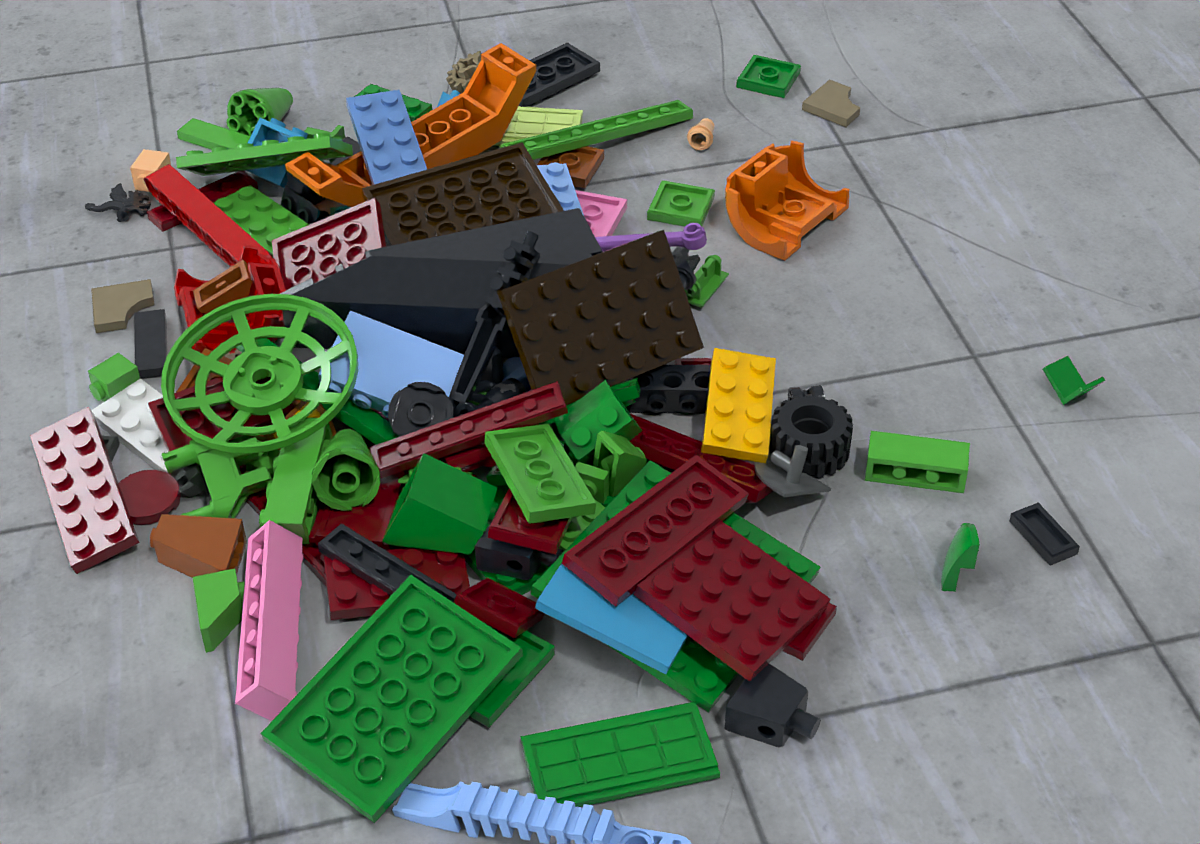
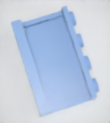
M353 311L349 312L345 324L353 335L358 353L359 369L356 384L349 399L356 406L363 409L372 408L378 410L388 418L389 404L394 394L414 382H429L440 387L449 397L464 357L463 354ZM337 336L332 347L342 342L339 336ZM347 352L330 362L331 381L327 392L342 393L349 378V357ZM320 370V372H319V374H318V376H319V386H320V382H321V370Z

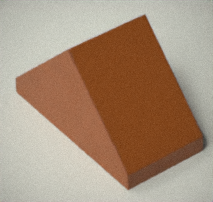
M242 260L193 290L197 308L201 313H209L224 304L249 296L252 279L247 263Z

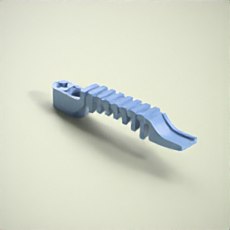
M459 782L456 786L447 789H437L410 783L404 789L397 805H394L392 809L396 817L458 833L461 827L457 816H460L463 819L468 836L478 838L481 825L485 836L495 837L496 829L499 825L503 837L512 838L514 828H517L521 839L530 841L532 832H536L539 843L549 844L551 836L556 837L557 844H570L571 840H574L575 844H691L686 837L678 834L621 825L615 821L612 810L603 809L600 815L595 812L593 805L584 804L583 808L576 807L573 801L565 800L564 804L557 803L556 798L546 797L545 800L538 799L537 794L527 793L526 796H521L518 790L509 789L506 793L501 792L500 787L490 785L489 789H486L478 782H472L471 785Z

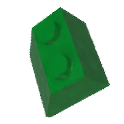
M606 380L567 409V414L553 419L560 435L578 461L593 466L597 434L599 432H610L626 437L629 441L642 432V429Z

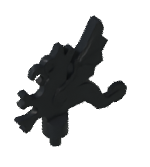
M119 183L116 187L111 188L110 199L112 201L105 202L99 206H95L94 203L85 204V209L94 212H104L111 209L118 210L117 221L122 222L127 221L134 212L139 213L140 216L147 214L151 202L143 204V200L149 201V197L139 193L138 190L135 192L128 191L129 198L127 199V194L123 190L122 184Z

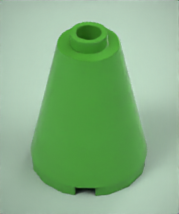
M351 429L340 430L332 437L312 471V485L317 493V497L330 508L347 511L361 504L363 507L369 504L377 495L380 486V471L362 436Z

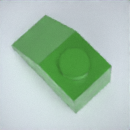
M601 431L597 434L593 466L609 471V495L614 497L646 465L647 458L642 450L635 447L626 437Z
M235 569L193 577L200 631L206 653L214 651L242 621L245 581L238 582Z

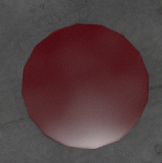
M142 470L130 474L119 482L132 523L135 525L159 522L161 514L169 515V512L173 508L176 510L180 504L181 493L178 483L167 472Z

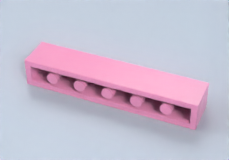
M269 520L248 538L235 704L272 721L297 695L295 687L298 669L297 645L299 642L298 624L301 611L299 604L302 586L303 538Z

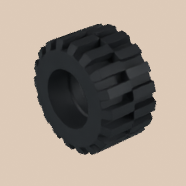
M806 394L805 397L794 396L791 398V401L784 400L781 402V406H777L771 419L769 453L773 454L775 451H780L792 459L795 446H805L808 448L802 473L815 476L816 478H824V474L831 476L836 473V469L841 470L849 459L853 432L851 414H847V409L844 406H838L837 401L833 399L827 400L825 396L813 397L812 394Z

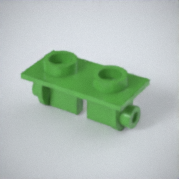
M710 255L705 259V264L695 273L697 281L692 288L685 290L690 304L702 308L729 276V273L721 271L722 260L718 255Z

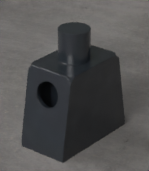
M489 525L475 545L476 569L529 580L533 578L541 564L550 567L564 550L559 548L556 554L491 539L488 538Z
M769 663L751 681L745 679L726 706L724 729L775 747H782L793 731L812 739L819 728L821 719L806 712L808 690L806 687Z

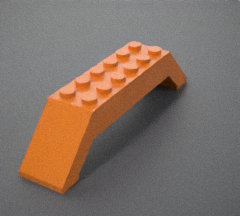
M502 43L482 53L481 61L463 93L411 122L427 169L476 156L500 142L537 71L536 64ZM361 151L337 165L320 161L309 152L285 164L288 172L317 194L349 207L366 202L363 198L362 188L372 185Z

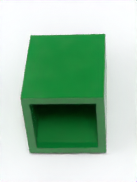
M423 453L397 499L382 542L403 547L471 554L476 543L490 525L487 524V521H491L497 509L498 503L494 502L497 487Z

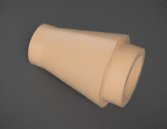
M702 119L688 131V142L695 150H705L712 145L714 123L711 119Z

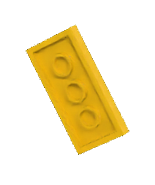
M719 348L713 349L702 453L766 463L769 453L776 358Z

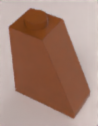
M161 514L157 528H153L150 535L151 548H155L158 562L191 578L235 569L237 575L247 544L243 521L236 518Z

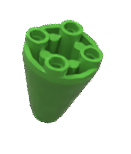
M279 87L240 90L231 96L227 105V126L232 131L251 136L259 118L269 122L271 118L281 121L293 104V97L287 89Z

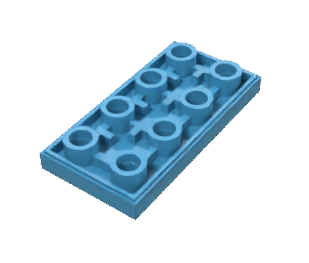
M562 563L538 598L535 606L539 611L664 674L668 673L688 638L687 634L634 596V593L615 607Z

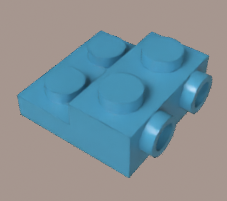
M259 118L248 143L254 146L262 145V141L278 140L279 143L288 142V138L294 136H302L307 139L308 134L296 127H293L292 131L285 128V123L275 118H271L270 122ZM285 165L245 170L285 188L288 182Z

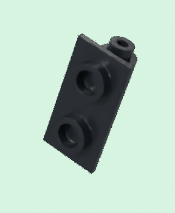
M287 185L285 186L281 206L310 225L330 216L327 211L319 209L305 199L302 193L294 191Z

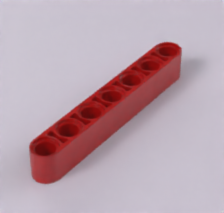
M170 164L144 177L145 185L151 195L164 205L168 211L176 215L179 221L230 267L239 262L244 245L259 247L258 253L266 256L269 260L272 258L265 248Z

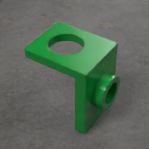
M1069 356L1059 359L1042 369L1063 405L1087 394L1105 381L1104 377L1085 384Z

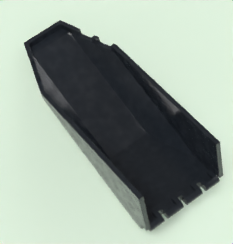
M580 208L368 250L364 252L365 259L345 269L341 263L335 266L336 273L316 283L311 278L280 294L304 297L321 303L335 312L344 322L349 312L353 311L465 355L478 323L475 321L479 309L486 304L484 302L485 297H492L495 291L490 287L491 281L495 277H501L497 273V269L499 266L505 267L507 261L503 258V253L506 248L510 247L509 245L512 240L522 243L527 231L539 235L534 249L540 253V259L531 279L603 251ZM282 310L284 327L290 328L296 312ZM312 316L308 317L302 330L303 333L314 338L324 349L332 348L338 336L330 326ZM508 328L506 332L502 333L497 347L502 352V357H520L510 328ZM297 342L294 348H307V347L304 346L303 344Z

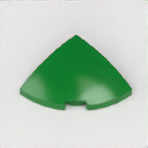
M963 523L949 546L942 570V591L956 592L960 568L975 569L980 544L974 524Z

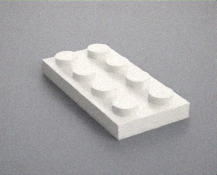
M140 378L94 408L92 412L95 415L97 424L111 436L118 437L120 443L155 470L168 473L164 464L165 460L162 458V453H166L168 450L148 407L149 402L163 398V395ZM183 468L173 471L170 475L175 478Z

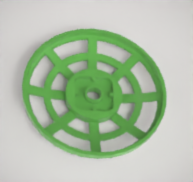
M289 294L250 296L215 308L195 321L177 339L166 357L162 370L161 390L163 400L173 422L184 434L202 445L229 453L272 451L309 437L323 428L339 413L348 401L356 384L359 370L358 353L353 335L345 322L335 312L321 303ZM266 310H289L296 312L290 328L270 326L251 330L245 314ZM308 317L317 318L330 326L342 342L325 352L324 348L314 338L302 332ZM234 320L238 334L221 343L208 356L192 349L194 344L209 331L226 321ZM284 338L280 347H257L255 342L256 339ZM299 342L309 348L316 357L299 364L292 351L296 343ZM243 344L245 352L237 356L229 365L219 362L225 354ZM347 352L349 357L348 381L342 393L327 392L331 381L330 362ZM183 359L200 367L195 381L196 397L175 400V379L179 366ZM321 368V382L318 390L302 388L303 376ZM211 372L223 377L225 391L206 395V384ZM266 377L271 378L268 382L264 384L256 383L257 380H261ZM295 399L310 402L299 413L287 420L285 419L282 409L290 405ZM230 402L238 412L228 422L219 417L210 406ZM319 404L332 405L309 425L293 433L290 432L289 427L308 417ZM200 409L211 423L222 430L213 439L197 433L185 422L179 411ZM269 414L273 425L262 427L243 426L251 415ZM276 432L278 436L276 439L264 442H228L235 434L257 436Z

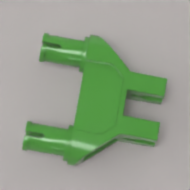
M254 437L239 443H255L258 441ZM192 439L189 445L162 453V458L165 460L164 464L169 474L195 463L200 465L212 499L210 505L182 513L181 515L236 518L248 496L267 489L268 483L273 481L266 466L244 474L240 471L239 466L264 457L263 452L229 453L209 448Z

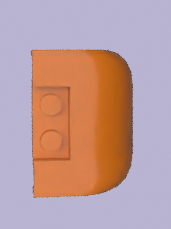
M791 140L790 145L775 147L772 143L727 177L725 188L726 209L733 228L748 245L785 261L801 248V238L825 218L835 220L849 208V189L843 188L839 191L825 190L811 179L804 162V143Z

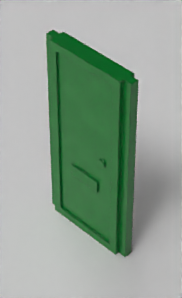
M695 701L521 736L522 749L533 792L541 800H545L546 797L556 798L557 803L564 804V801L567 800L575 802L576 807H583L584 804L592 805L720 778L718 762Z

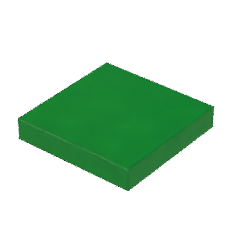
M753 55L738 77L736 88L785 98L801 72V65Z

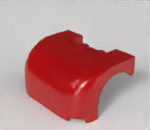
M244 245L239 262L244 260L247 263L252 279L248 297L280 294L286 291L276 260L274 258L269 260L266 256L258 253L259 247ZM178 269L174 291L178 306H183L187 326L190 327L200 317L207 314L201 313L198 310L193 290L208 281L196 279L184 269ZM266 310L245 314L251 330L270 326L284 327L282 310ZM234 320L226 321L209 331L194 344L192 349L200 353L205 348L213 351L221 343L238 334ZM274 337L267 338L274 344L278 340V338ZM236 348L229 351V353H235Z

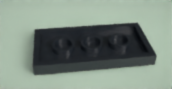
M568 42L529 60L536 64L537 71L519 106H531L535 102L600 72V62Z

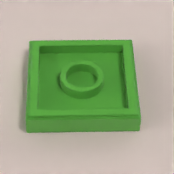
M663 180L647 211V220L679 226L698 223L702 227L714 200L715 190Z

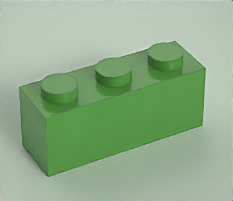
M871 431L865 481L964 493L969 467L970 443Z

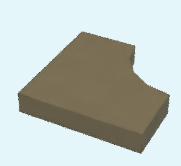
M830 79L802 102V110L847 127L860 115V107L853 104L849 99L851 87Z
M151 279L91 288L96 333L126 329L128 320L135 312L155 305Z

